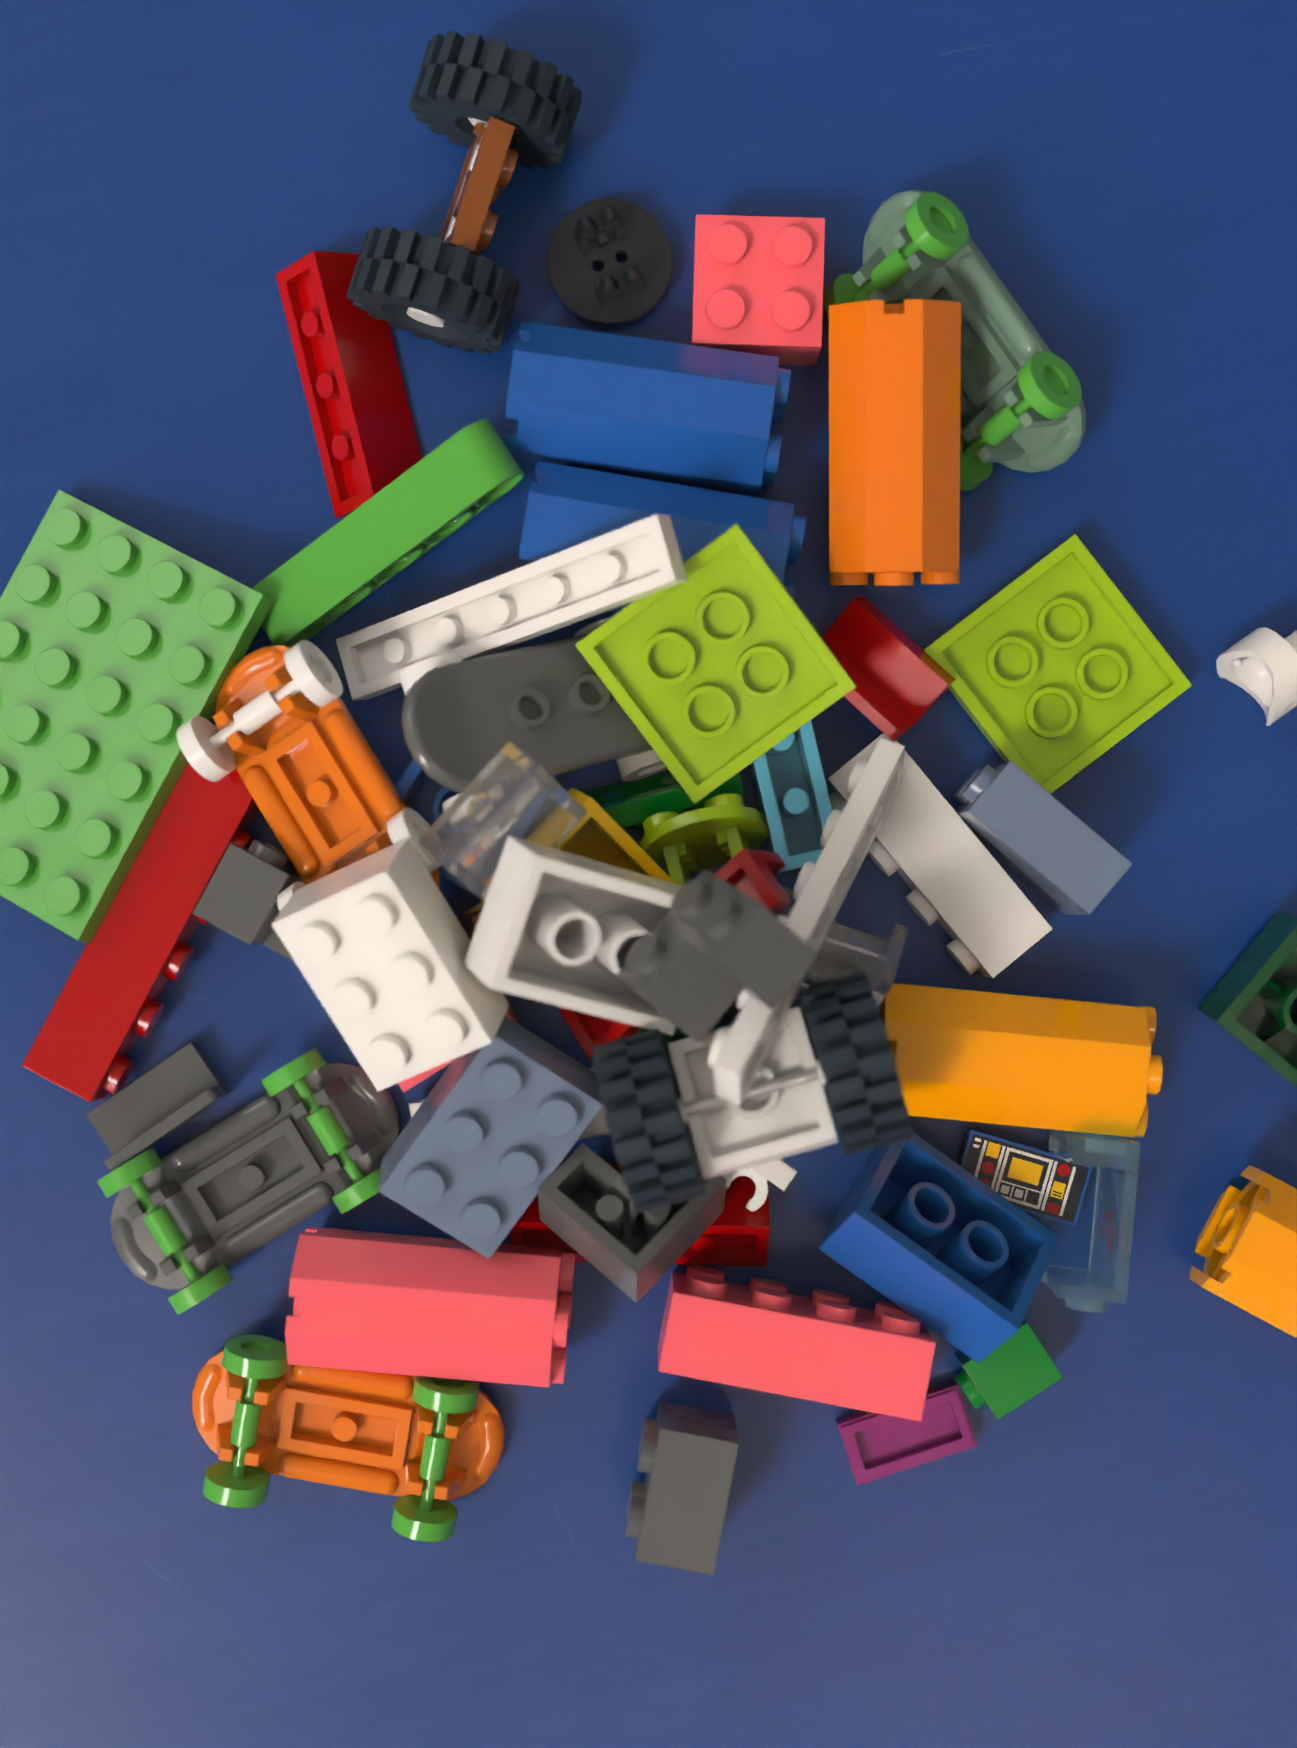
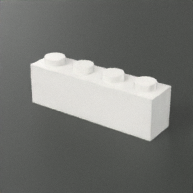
M884 733L881 734L825 780L826 786L831 792L829 799L832 811L837 809L843 812L850 798L847 795L848 782L857 761L860 758L869 761L880 738L899 744L897 740L893 741ZM905 751L902 784L867 854L887 877H890L897 871L912 890L905 897L909 905L928 926H931L936 921L940 923L953 939V941L946 945V949L968 975L971 976L978 970L983 977L994 978L1050 932L1052 927Z

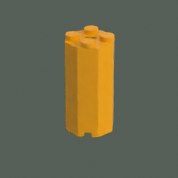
M880 981L876 1001L885 1026L890 1049L893 1053L909 1116L1125 1137H1143L1145 1135L1148 1122L1147 1094L1157 1095L1159 1093L1163 1073L1161 1056L1151 1055V1045L1155 1038L1157 1023L1155 1007Z
M1248 1165L1240 1175L1250 1180V1182L1242 1191L1229 1185L1220 1195L1197 1239L1195 1252L1206 1258L1202 1271L1191 1265L1189 1279L1204 1289L1297 1338V1189L1260 1169Z

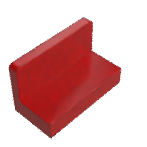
M862 594L851 601L822 636L824 642L855 682L856 687L844 695V697L893 741H896L913 728L956 680Z

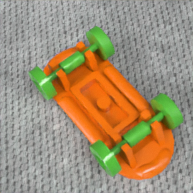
M238 1335L226 1340L224 1349L210 1357L200 1370L192 1391V1413L198 1432L209 1448L218 1455V1460H222V1462L210 1465L205 1471L202 1491L208 1500L218 1505L232 1508L258 1506L267 1499L270 1483L269 1473L366 1492L399 1496L400 1498L394 1503L391 1526L400 1535L422 1542L444 1541L454 1535L458 1510L449 1501L473 1492L484 1484L497 1468L504 1449L505 1426L499 1409L486 1393L479 1390L480 1384L478 1381L290 1365L287 1361L286 1344L277 1339L261 1335Z

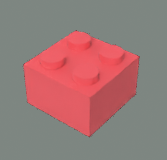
M696 214L691 345L779 357V365L816 366L822 347L825 218Z

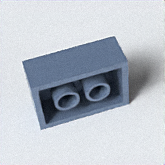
M504 1016L492 1043L457 1057L452 1061L382 1158L378 1192L490 1259L538 1194L537 1188L556 1170L602 1108L603 1103L600 1098L599 1083L595 1073L515 1021Z

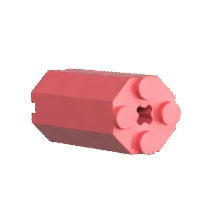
M308 1226L305 1232L299 1234L290 1276L288 1297H294L293 1316L286 1317L285 1340L288 1364L549 1388L551 1383L564 1384L567 1359L566 1344L568 1330H570L573 1303L572 1288L575 1253L563 1252V1249L500 1244L491 1258L488 1259L456 1239Z

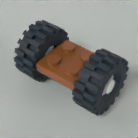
M453 31L446 32L445 36L438 33L433 36L432 40H429L409 103L410 111L415 112L414 117L421 123H428L430 131L436 135L448 136V142L458 147L463 145L469 147L440 237L429 235V238L420 236L414 230L404 228L403 232H400L390 226H383L382 230L377 227L370 228L366 233L347 291V298L353 301V305L358 309L368 311L367 315L376 320H384L388 322V326L396 330H406L413 333L414 337L423 340L427 338L448 348L456 346L464 352L474 353V350L482 354H491V351L498 353L502 348L521 287H519L520 282L518 279L511 278L512 273L508 270L494 267V261L485 256H478L480 250L486 251L498 219V213L488 210L489 206L495 203L500 189H506L516 162L524 168L534 169L535 164L542 169L551 168L552 164L556 166L561 164L583 98H581L582 92L580 88L573 86L574 80L567 74H557L558 67L549 61L539 62L533 59L534 53L523 48L518 52L508 48V42L495 38L493 42L484 41L480 34L467 33L466 38H464L458 32Z

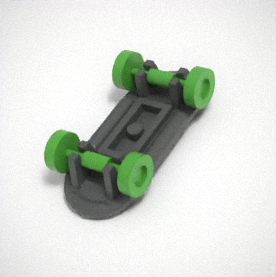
M316 1047L261 1080L267 1094L171 1153L160 1158L153 1147L97 1181L106 1198L119 1192L114 1201L110 1221L112 1240L120 1259L134 1275L149 1285L168 1290L180 1289L167 1298L177 1315L185 1312L232 1282L234 1278L227 1267L334 1202L341 1214L378 1193L381 1161L398 1138L399 1116L391 1092L387 1088L377 1091L362 1067L341 1062L327 1064Z

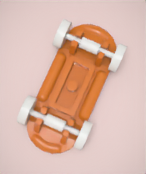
M301 640L293 647L285 645L261 647L245 655L230 670L219 693L215 707L216 714L212 716L216 726L204 717L194 716L177 729V741L181 751L191 766L209 781L218 782L234 771L235 768L241 776L246 788L304 883L297 881L280 892L277 896L279 912H281L297 889L406 838L413 845L439 888L441 880L439 867L444 864L445 855L438 837L419 813L411 808H407L340 698L343 694V686L335 668L325 654L307 640Z

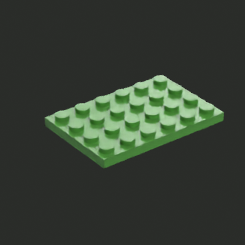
M58 490L0 597V896L74 939L91 943L188 762L178 744L177 729L194 716H201L210 721L215 712L219 693L230 670L245 656L274 601L61 490Z

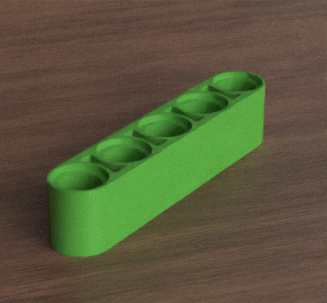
M487 418L481 419L461 429L252 588L274 601L261 624V628L273 646L285 645L293 647L301 640H309L509 492L524 478L525 474L491 422Z

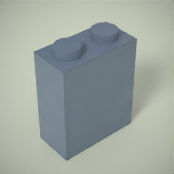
M1011 760L995 768H991L986 764L981 770L976 769L952 797L961 804L956 809L957 814L981 843L1065 915H1090L1132 865L1129 860Z

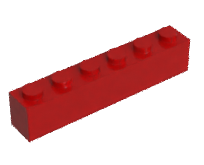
M187 762L91 943H87L26 1056L22 1067L88 1102L105 1098L108 1092L115 1095L120 1091L134 1065V1061L127 1056L138 1036L147 1038L159 1021L164 1004L157 1000L168 980L178 981L189 965L194 948L187 944L199 922L204 925L209 923L192 914L230 843L250 847L255 836L248 831L260 809L236 768L218 782H212L201 776Z

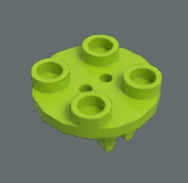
M721 794L707 800L704 804L705 808L682 814L661 812L648 817L643 822L645 836L640 844L641 848L663 871L669 872L670 878L676 884L684 886L691 881L690 871L721 866L729 862L744 848L755 850L760 847L768 837L765 815L755 808L745 807L740 794Z

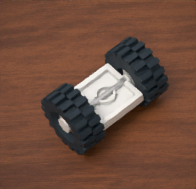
M860 971L798 989L817 1059H814L800 1007L789 1009L741 1106L715 1095L714 1068L708 1066V1056L713 1041L720 1029L708 1032L699 1044L691 1038L668 1043L669 1051L667 1050L663 1034H661L659 1029L592 1047V1057L595 1063L594 1070L599 1083L600 1098L606 1113L607 1126L611 1132L614 1151L617 1159H619L625 1185L628 1187L632 1204L634 1203L637 1213L704 1196L706 1190L703 1177L709 1179L838 1143L823 1087L826 1088L846 1156L913 1137L909 1113L897 1074L895 1060L866 971Z

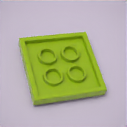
M737 522L683 562L688 581L629 602L575 644L694 804L856 687L855 682Z
M1076 534L924 649L932 659L956 679L948 689L1006 763L1011 760L1050 794L1192 686Z

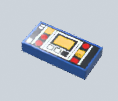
M971 1128L967 1129L957 1163L1022 1211L1076 1227L1093 1169V1165Z

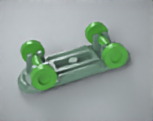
M916 189L898 192L879 206L871 217L864 236L863 265L855 274L845 273L839 275L825 289L823 305L828 317L829 305L865 300H885V304H904V299L961 302L960 421L964 427L960 426V490H973L991 475L992 462H998L1012 470L1034 473L1049 471L1068 461L1079 449L1086 431V409L1082 400L1081 385L1072 368L1049 349L969 236L967 222L954 203L941 194Z

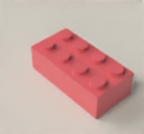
M688 1265L686 1274L672 1271L658 1343L659 1372L921 1422L936 1342L925 1325L921 1323V1320L914 1318L895 1303L876 1301L875 1309L871 1310L851 1306L850 1296L829 1290L814 1289L812 1298L787 1294L788 1285L772 1279L751 1277L749 1286L725 1282L724 1272L709 1267Z

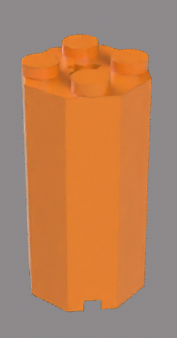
M904 299V304H885V300H865L829 305V585H868L869 572H874V586L914 585V572H921V584H960L961 302Z

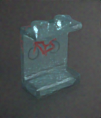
M1050 1129L1048 1151L1070 1164L1098 1167L1089 1269L1047 1265L1041 1281L1054 1292V1296L1066 1299V1307L1086 1312H1105L1106 1302L1127 1304L1141 1144L1125 1136Z

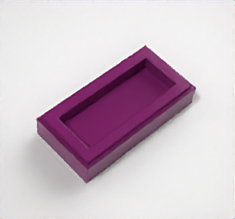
M956 1380L927 1389L921 1422L867 1411H861L836 1420L857 1486L978 1446Z

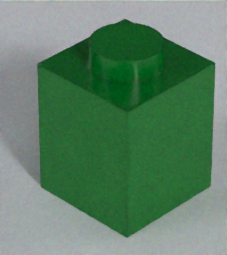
M1023 1320L1020 1329L979 1364L960 1350L954 1352V1355L964 1368L954 1378L975 1410L986 1403L997 1420L1063 1378L1025 1320Z

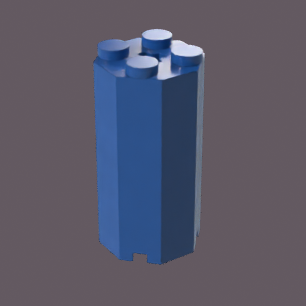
M521 321L519 328L521 341L516 340L513 350L505 418L514 419L513 434H504V444L516 462L537 465V461L673 484L759 495L761 485L773 486L778 468L782 434L770 433L771 422L782 424L791 377L790 369L778 368L779 357Z
M537 461L535 468L537 482L532 481L519 550V559L526 560V565L656 514L670 515L682 562H684L737 522L792 598L794 597L795 582L783 579L786 565L796 566L797 557L801 553L806 525V517L793 515L795 504ZM627 604L608 610V612L616 613Z

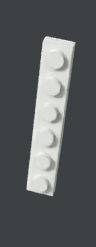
M656 514L336 639L352 700H368L402 687L399 674L405 668L419 661L452 653L460 654L463 661L484 657L688 580L670 515Z
M880 738L869 761L862 758L857 761L848 782L847 795L850 798L843 812L834 809L830 813L820 840V846L824 847L817 863L807 861L804 864L793 893V898L797 902L789 917L778 916L782 923L816 953H818L902 784L905 746ZM811 965L773 1011L743 990L737 1000V1008L741 1011L732 1029L722 1027L719 1030L708 1056V1066L714 1068L716 1096L737 1105H742Z

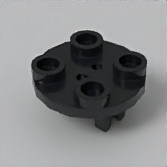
M614 198L587 202L566 215L552 235L547 256L552 289L564 308L573 313L582 324L591 327L599 325L612 327L631 324L653 311L668 293L673 269L670 241L658 220L639 205ZM624 254L628 259L626 262L620 263L616 260V257ZM596 263H601L604 269L597 272L592 267Z

